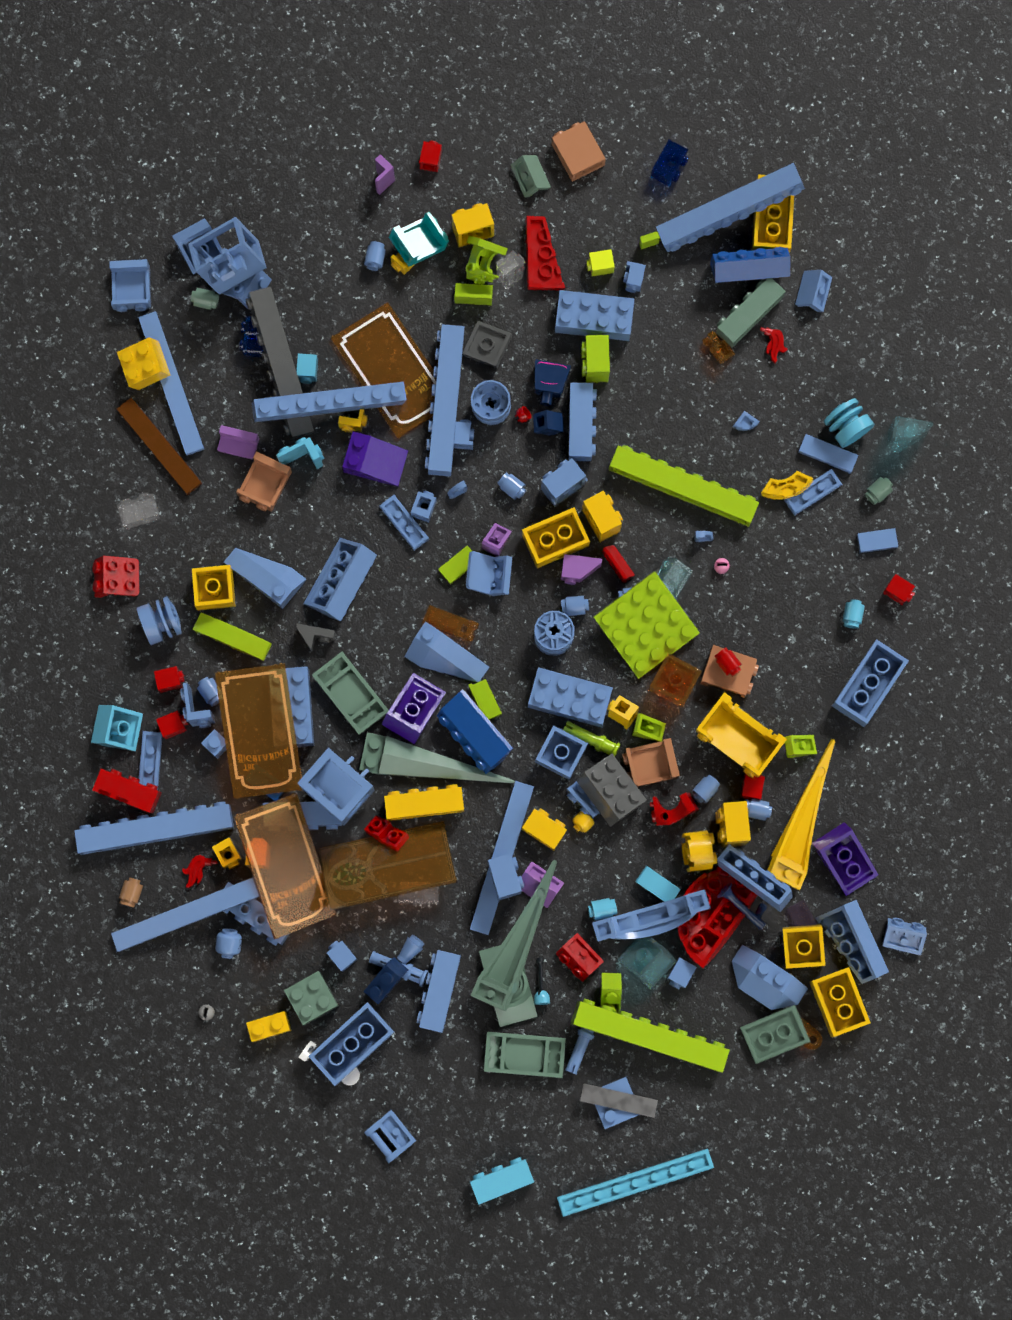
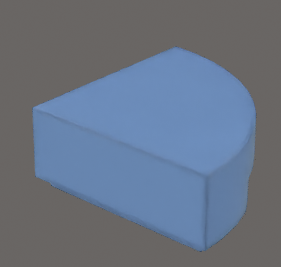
M744 411L733 428L742 431L750 430L756 427L760 421Z
M464 480L448 491L447 494L450 499L467 492V485Z
M695 531L694 540L695 542L713 541V532Z

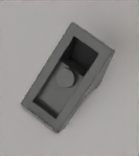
M297 623L296 628L312 652L316 638L324 643L335 641L336 633L334 630Z

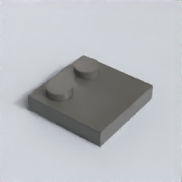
M477 321L462 354L467 358L497 369L512 338V333Z

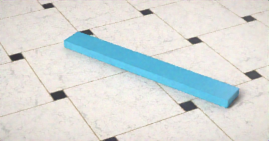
M704 1149L559 1196L557 1199L564 1217L712 1169L714 1166L709 1150Z

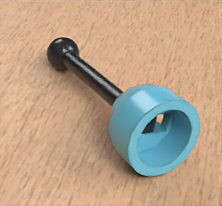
M538 957L536 962L539 967L540 990L534 996V1004L546 1005L550 1004V997L543 990L542 964L544 959Z

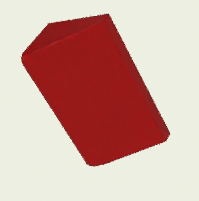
M614 545L603 548L602 554L622 582L625 583L635 576Z

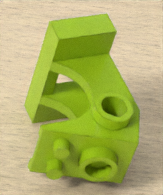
M469 235L467 243L472 244L473 248L466 265V278L474 281L475 284H485L487 281L493 282V279H497L499 276L494 275L492 269H490L492 258L497 254L506 256L508 248Z

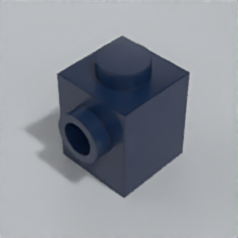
M545 410L533 414L534 433L551 436L563 432L562 413Z

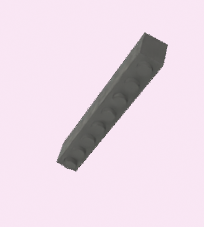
M271 287L249 292L248 298H246V305L253 314L251 322L258 331L256 338L258 345H262L264 351L262 359L269 368L267 375L269 381H273L274 389L272 391L274 397L303 394ZM310 416L284 419L285 425H283L285 435H289L290 440L312 435L314 432Z

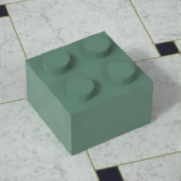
M320 971L284 990L304 1026L339 1006Z

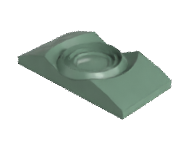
M343 652L312 674L323 691L359 735L389 711Z
M501 945L479 951L484 969ZM523 969L516 994H513L507 1011L494 1007L500 1027L538 1017L525 969Z
M487 1032L484 1072L563 1078L566 1038Z

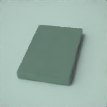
M795 1005L740 1027L755 1064L811 1042Z

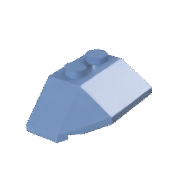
M744 945L740 947L732 960L738 988L770 1010L798 1005L808 989L794 976Z

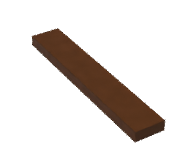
M132 397L117 408V411L187 495L202 484Z

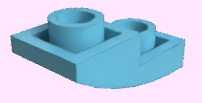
M645 866L635 881L664 902L675 899L681 890L648 866Z

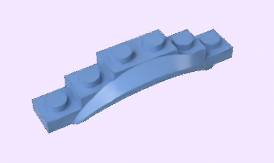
M701 890L646 908L599 920L592 924L598 942L609 938L619 940L639 939L675 929L689 921L697 912L711 908L706 891Z

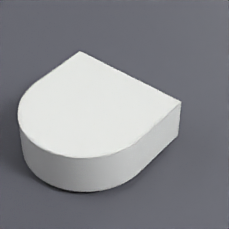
M357 1067L342 1080L344 1084L354 1085L358 1082L360 1073Z

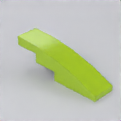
M200 613L193 628L197 633L208 636L217 642L263 661L272 643L204 613Z

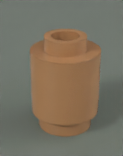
M130 877L128 881L124 880L119 896L120 904L133 908L136 903L138 904L143 885H140V880Z

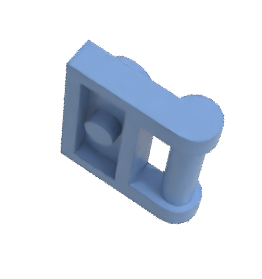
M392 1110L364 1132L385 1155V1160L388 1164L416 1141ZM379 1127L397 1148L393 1153L377 1134L376 1130Z

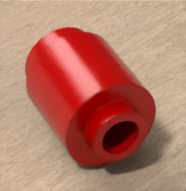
M727 647L714 656L716 663L726 676L731 675L733 677L741 671L740 666L742 663Z

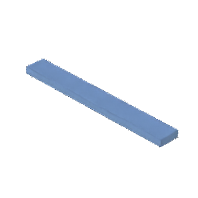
M157 312L140 316L138 318L145 338L150 337L159 341L171 375L160 380L186 456L202 451L204 447Z
M515 781L492 859L510 853L513 857L534 786ZM489 868L470 930L489 935L499 902Z
M250 878L113 932L111 935L117 952H120L258 898L261 895L255 878Z

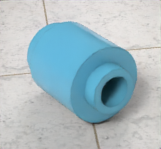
M851 599L850 602H846L843 615L845 627L858 629L859 625L862 624L865 606L861 604V601Z
M606 898L591 901V906H588L589 916L593 917L594 921L613 917V915L617 914L615 899L610 900Z

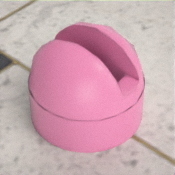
M725 558L717 559L714 564V569L719 574H725L730 567L728 560ZM717 563L727 564V566H717Z

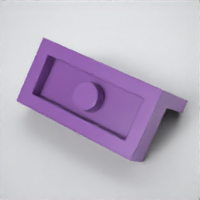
M381 154L375 159L376 171L379 175L375 179L376 192L379 195L395 181L394 167Z
M221 425L218 452L253 460L259 442L258 434Z
M531 862L521 876L524 883V888L521 889L522 892L532 897L547 871ZM555 876L552 877L543 905L546 908L549 907L564 884Z

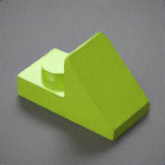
M790 735L785 737L787 739L785 741L787 758L817 754L814 735Z

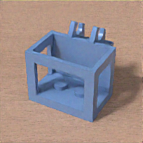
M236 217L188 244L195 271L218 294L225 292L267 268L259 240ZM234 227L236 229L239 244L230 249L223 248L220 255L212 258L201 247Z
M328 748L297 784L340 823L345 825L375 790L373 785L364 778L369 772L367 768L361 774L357 773L350 766V763L355 759L353 756L345 762Z

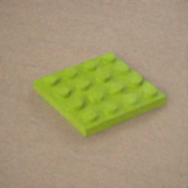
M655 571L593 616L594 620L638 679L700 633Z

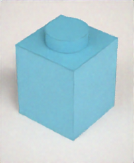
M298 354L296 372L299 381L304 384L316 382L317 355Z

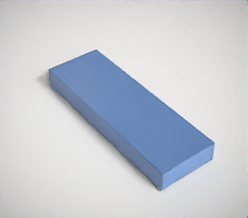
M807 434L798 453L850 474L858 458L857 454Z
M831 469L813 480L812 484L804 492L795 497L784 499V501L795 516L842 486V483Z
M395 495L379 505L380 509L414 551L429 540V537Z
M143 731L139 783L145 786L147 782L158 786L162 748L161 732Z

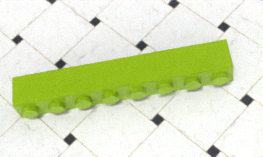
M618 445L609 466V471L745 526H750L759 504L756 498L750 495H740L733 488L725 489L718 482L703 480V477L698 474H688L681 467L676 466L673 468L668 466L667 462L660 459L657 461L651 459V456L646 453H636L629 446L623 445L621 447Z
M584 999L583 1002L577 1001L571 1021L573 1025L723 1073L730 1050L724 1048L725 1044L717 1041H714L713 1044L707 1043V1038L698 1035L692 1038L687 1036L688 1032L677 1029L674 1032L669 1030L670 1026L661 1023L655 1026L650 1024L651 1020L640 1017L639 1020L634 1019L631 1013L621 1011L618 1014L613 1012L614 1008L602 1005V1008L594 1006L595 1002Z

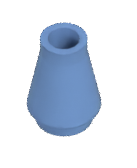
M411 935L410 938L407 937L397 957L398 960L406 965L423 950L424 943L415 935Z

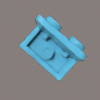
M310 437L297 440L296 444L291 447H283L276 455L278 461L286 465L308 453L316 469L323 466L322 460L324 457L318 444L314 446Z

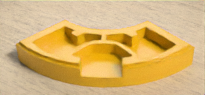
M796 471L786 479L777 480L770 478L761 494L763 497L770 499L792 498L804 492L812 484L813 478L799 471Z

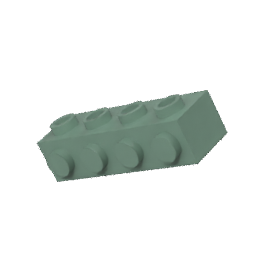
M772 278L762 279L756 285L757 289L753 293L749 292L743 298L744 302L740 306L738 304L735 305L730 311L731 314L727 318L723 317L717 323L716 334L731 348L784 298L786 291Z

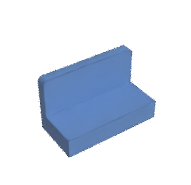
M823 270L804 271L795 305L798 307L809 306L817 312H824L832 277Z

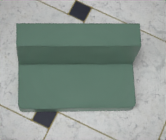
M522 155L511 164L524 197H530L538 190H548L551 187L536 155Z

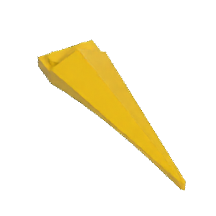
M835 739L830 740L771 855L772 860L767 869L778 881L784 882L797 890L801 889L807 874L818 806Z

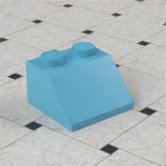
M99 705L91 743L136 751L143 714L114 705Z

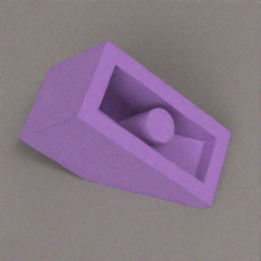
M564 554L561 580L571 585H575L576 582L580 583L601 567L602 559Z

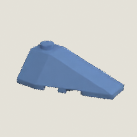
M235 548L223 562L226 565H230L233 571L282 609L306 581L302 575L291 567Z
M426 621L413 639L405 655L407 659L421 668L431 669L476 683L481 681L489 669V666Z

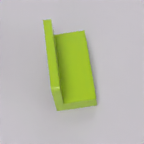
M456 283L455 304L492 305L493 285Z
M486 679L472 685L471 683L468 685L476 705L489 720L502 715Z

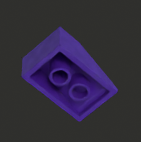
M352 432L342 466L343 472L398 487L408 450L369 435Z
M413 673L387 712L382 725L415 744L446 692Z
M845 822L812 843L821 860L846 896L878 876L877 871L853 830Z

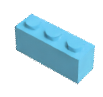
M521 1157L509 1161V1166L503 1168L501 1164L491 1168L492 1172L484 1175V1172L472 1176L474 1180H471L470 1183L478 1204L534 1183L526 1159L521 1160Z

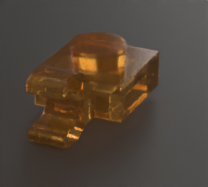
M714 331L707 334L710 339L706 337L702 340L704 345L711 347L709 350L720 364L735 355L726 341H720Z

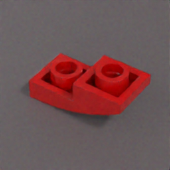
M377 815L364 829L370 836L397 852L409 839L406 832L393 827L390 821Z

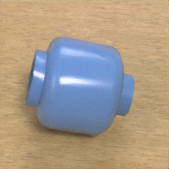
M222 929V932H219L216 936L215 949L216 952L222 954V958L231 959L233 955H237L241 951L242 937L235 929Z

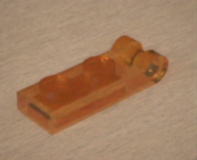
M429 605L422 622L424 624L426 621L440 631L469 642L473 641L474 631L479 626V623L462 618ZM463 625L468 627L466 632L461 631Z

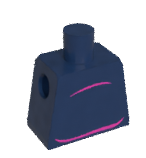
M535 360V394L542 395L541 405L551 406L553 397L561 398L570 375L571 365Z

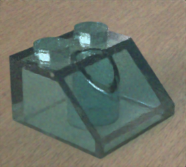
M895 416L889 426L886 448H891L894 452L907 450L928 434L933 426V422Z
M652 937L636 939L617 959L650 990L677 962L667 949Z

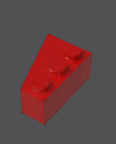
M100 769L92 791L149 813H154L162 793L157 791L158 786L148 782L146 786L139 783L140 779L130 775L128 779L121 776L122 772L111 769L110 772Z

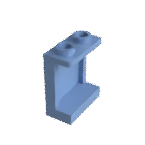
M148 260L110 261V270L112 272L111 306L113 310L126 312L127 309L145 311L146 308H151L150 265Z

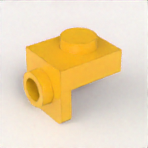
M360 409L358 419L339 416V428H342V431L353 432V430L362 432V427H366L368 416L365 415L364 409Z

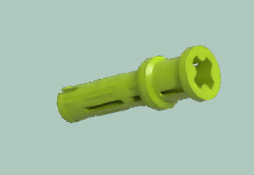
M567 721L563 731L594 746L596 751H602L608 755L613 754L616 756L621 745L606 739L604 735L597 736L570 721Z

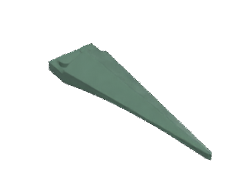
M368 732L359 771H364L367 768L369 770L368 773L377 775L499 783L515 782L512 779L492 772L485 774L484 771L477 767L397 739Z
M556 860L552 861L515 925L478 977L471 993L472 997L507 1011L513 994H516L555 871Z

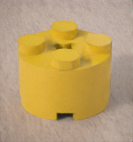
M705 830L682 834V838H685V843H681L684 865H689V868L686 869L687 872L712 869L713 864H717L716 852H713L712 848L714 844L713 833H708Z

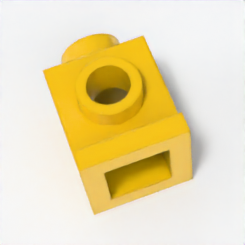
M619 695L616 701L612 700L607 708L609 710L608 717L622 724L625 729H628L638 715L639 706Z
M230 838L212 847L224 869L228 867L230 870L239 865L238 861L241 860V857ZM227 852L232 853V857L230 859H226L225 854Z

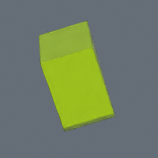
M638 713L632 736L662 742L666 723Z

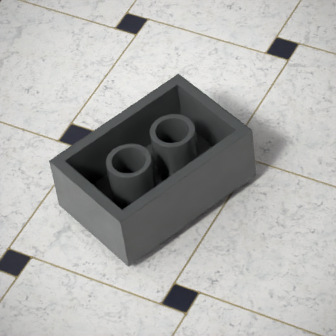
M610 754L585 771L576 780L610 827L647 801L613 754Z

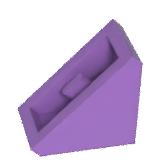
M495 523L482 541V550L496 557L500 556L512 531Z

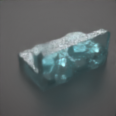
M667 558L661 564V569L657 575L676 599L693 570L677 558Z

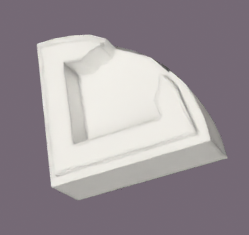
M310 1041L299 1058L307 1061L309 1059L308 1056L315 1050L317 1044Z

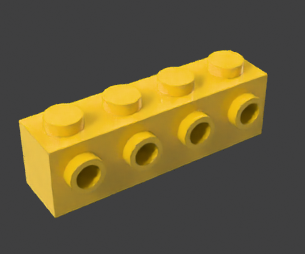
M457 784L447 785L446 789L439 790L438 787H428L427 791L419 792V789H410L404 794H400V791L388 792L387 796H384L386 818L388 821L464 812L462 787H458Z

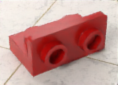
M578 933L556 952L559 960L566 964L573 975L582 982L604 962Z

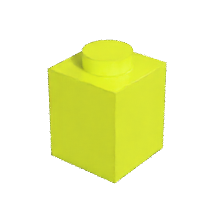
M611 249L589 253L586 266L588 271L591 270L592 276L614 273L615 266Z

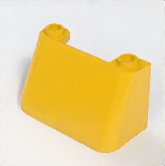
M724 692L696 729L697 737L705 743L708 741L743 767V772L749 777H759L787 739L781 734L772 735L773 730H768L740 709L737 703L733 706L732 698Z

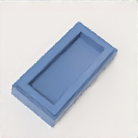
M895 528L857 534L860 553L898 548Z

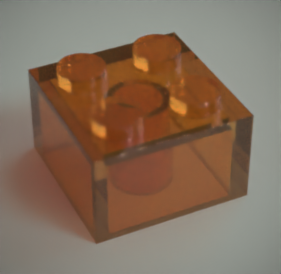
M667 653L649 687V691L683 708L702 671Z

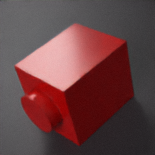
M423 141L419 161L420 169L438 172L442 155L441 144L436 141Z
M895 574L883 594L903 605L905 601L909 603L915 593L912 590L915 586Z
M177 666L154 671L157 688L160 693L183 688L182 682H185L183 671H179Z
M178 710L156 719L165 740L187 731L185 726L188 723L184 719V715H180Z
M744 774L740 798L761 800L765 776L760 774L759 777L754 776L751 778Z

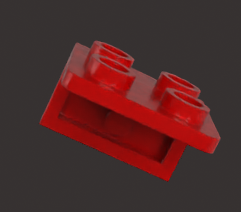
M101 556L94 560L92 566L94 573L92 588L96 598H103L109 594L137 596L139 594L138 559Z

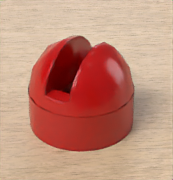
M522 406L516 411L515 417H519L518 422L524 423L531 419V414L525 406Z

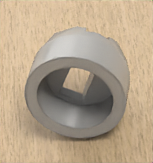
M203 1005L198 1011L199 1017L205 1021L211 1020L215 1014L214 1008L210 1005ZM205 1007L208 1008L206 1018L203 1017Z

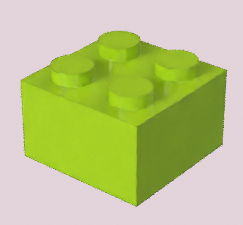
M586 335L585 342H582L581 359H585L582 360V377H586V383L608 382L609 335Z

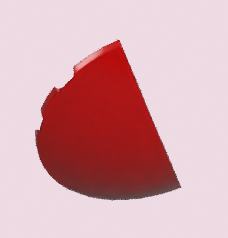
M720 867L698 877L683 895L705 890L711 908L697 912L689 921L678 927L679 937L687 954L703 969L724 946L745 916L728 899L724 897L717 898L719 892L727 884L732 883V892L748 908L751 907L757 897L754 892Z

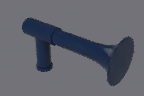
M732 883L727 884L719 892L717 898L724 897L728 899L761 930L766 924L761 920V917L766 911L767 906L760 903L757 911L754 913L734 895L731 890Z

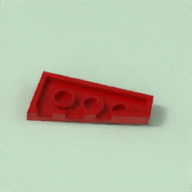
M526 216L527 290H565L545 216Z

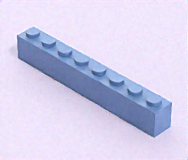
M794 163L656 226L667 252L676 251L682 245L694 243L698 238L704 235H711L721 227H728L736 220L746 219L749 214L763 211L767 206L773 203L778 204L788 196H795L805 188Z
M442 324L441 331L438 330L437 342H440V349L436 348L435 360H438V366H434L433 378H437L436 384L432 385V396H435V402H431L430 414H433V421H429L428 432H432L431 439H427V450H430V455L425 459V468L428 469V475L451 476L464 326Z
M404 382L254 399L252 410L254 422L403 405L407 398Z
M225 802L214 803V807L207 808L206 805L195 806V810L187 811V808L175 810L176 813L168 814L166 811L156 813L155 817H149V815L137 816V820L132 821L129 818H123L114 824L106 821L99 823V826L91 827V825L79 826V830H74L77 852L80 855L234 829L231 806Z

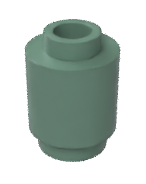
M201 288L192 291L191 302H194L193 306L209 310L217 308L219 294H215V291Z
M879 477L867 488V492L864 495L875 505L877 502L880 503L893 491L891 488L893 484L886 477L884 479Z

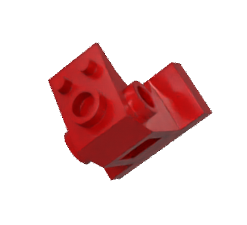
M685 792L680 795L678 806L672 810L664 809L657 797H653V802H650V807H654V810L651 811L653 822H656L657 826L672 825L691 813L698 811L699 808L691 794ZM665 813L668 814V819H667V820H665V819L663 818V815H664Z

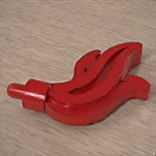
M761 327L760 330L771 339L766 347V353L768 355L770 351V358L773 363H776L778 352L784 353L787 351V348L784 347L783 334L778 329H770L768 327L765 329Z
M202 855L195 856L188 868L182 869L184 874L189 875L186 887L191 888L195 885L196 881L199 884L203 878V867L212 866V864H217L218 862Z

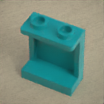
M430 212L425 213L422 219L403 228L399 225L394 227L389 235V239L408 267L444 251L449 243L447 234L442 231L436 218Z

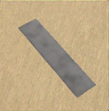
M583 1084L580 1100L655 1118L658 1102L655 1099L589 1084Z

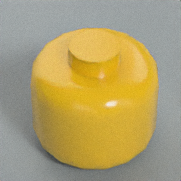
M580 811L573 818V827L578 832L582 831L585 833L594 825V820L589 814H584Z

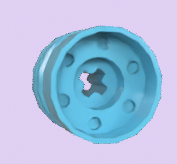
M856 398L840 404L824 419L826 426L831 425L829 428L830 432L840 430L835 439L842 448L860 439L875 425L868 414L858 417L863 407H856L859 403Z

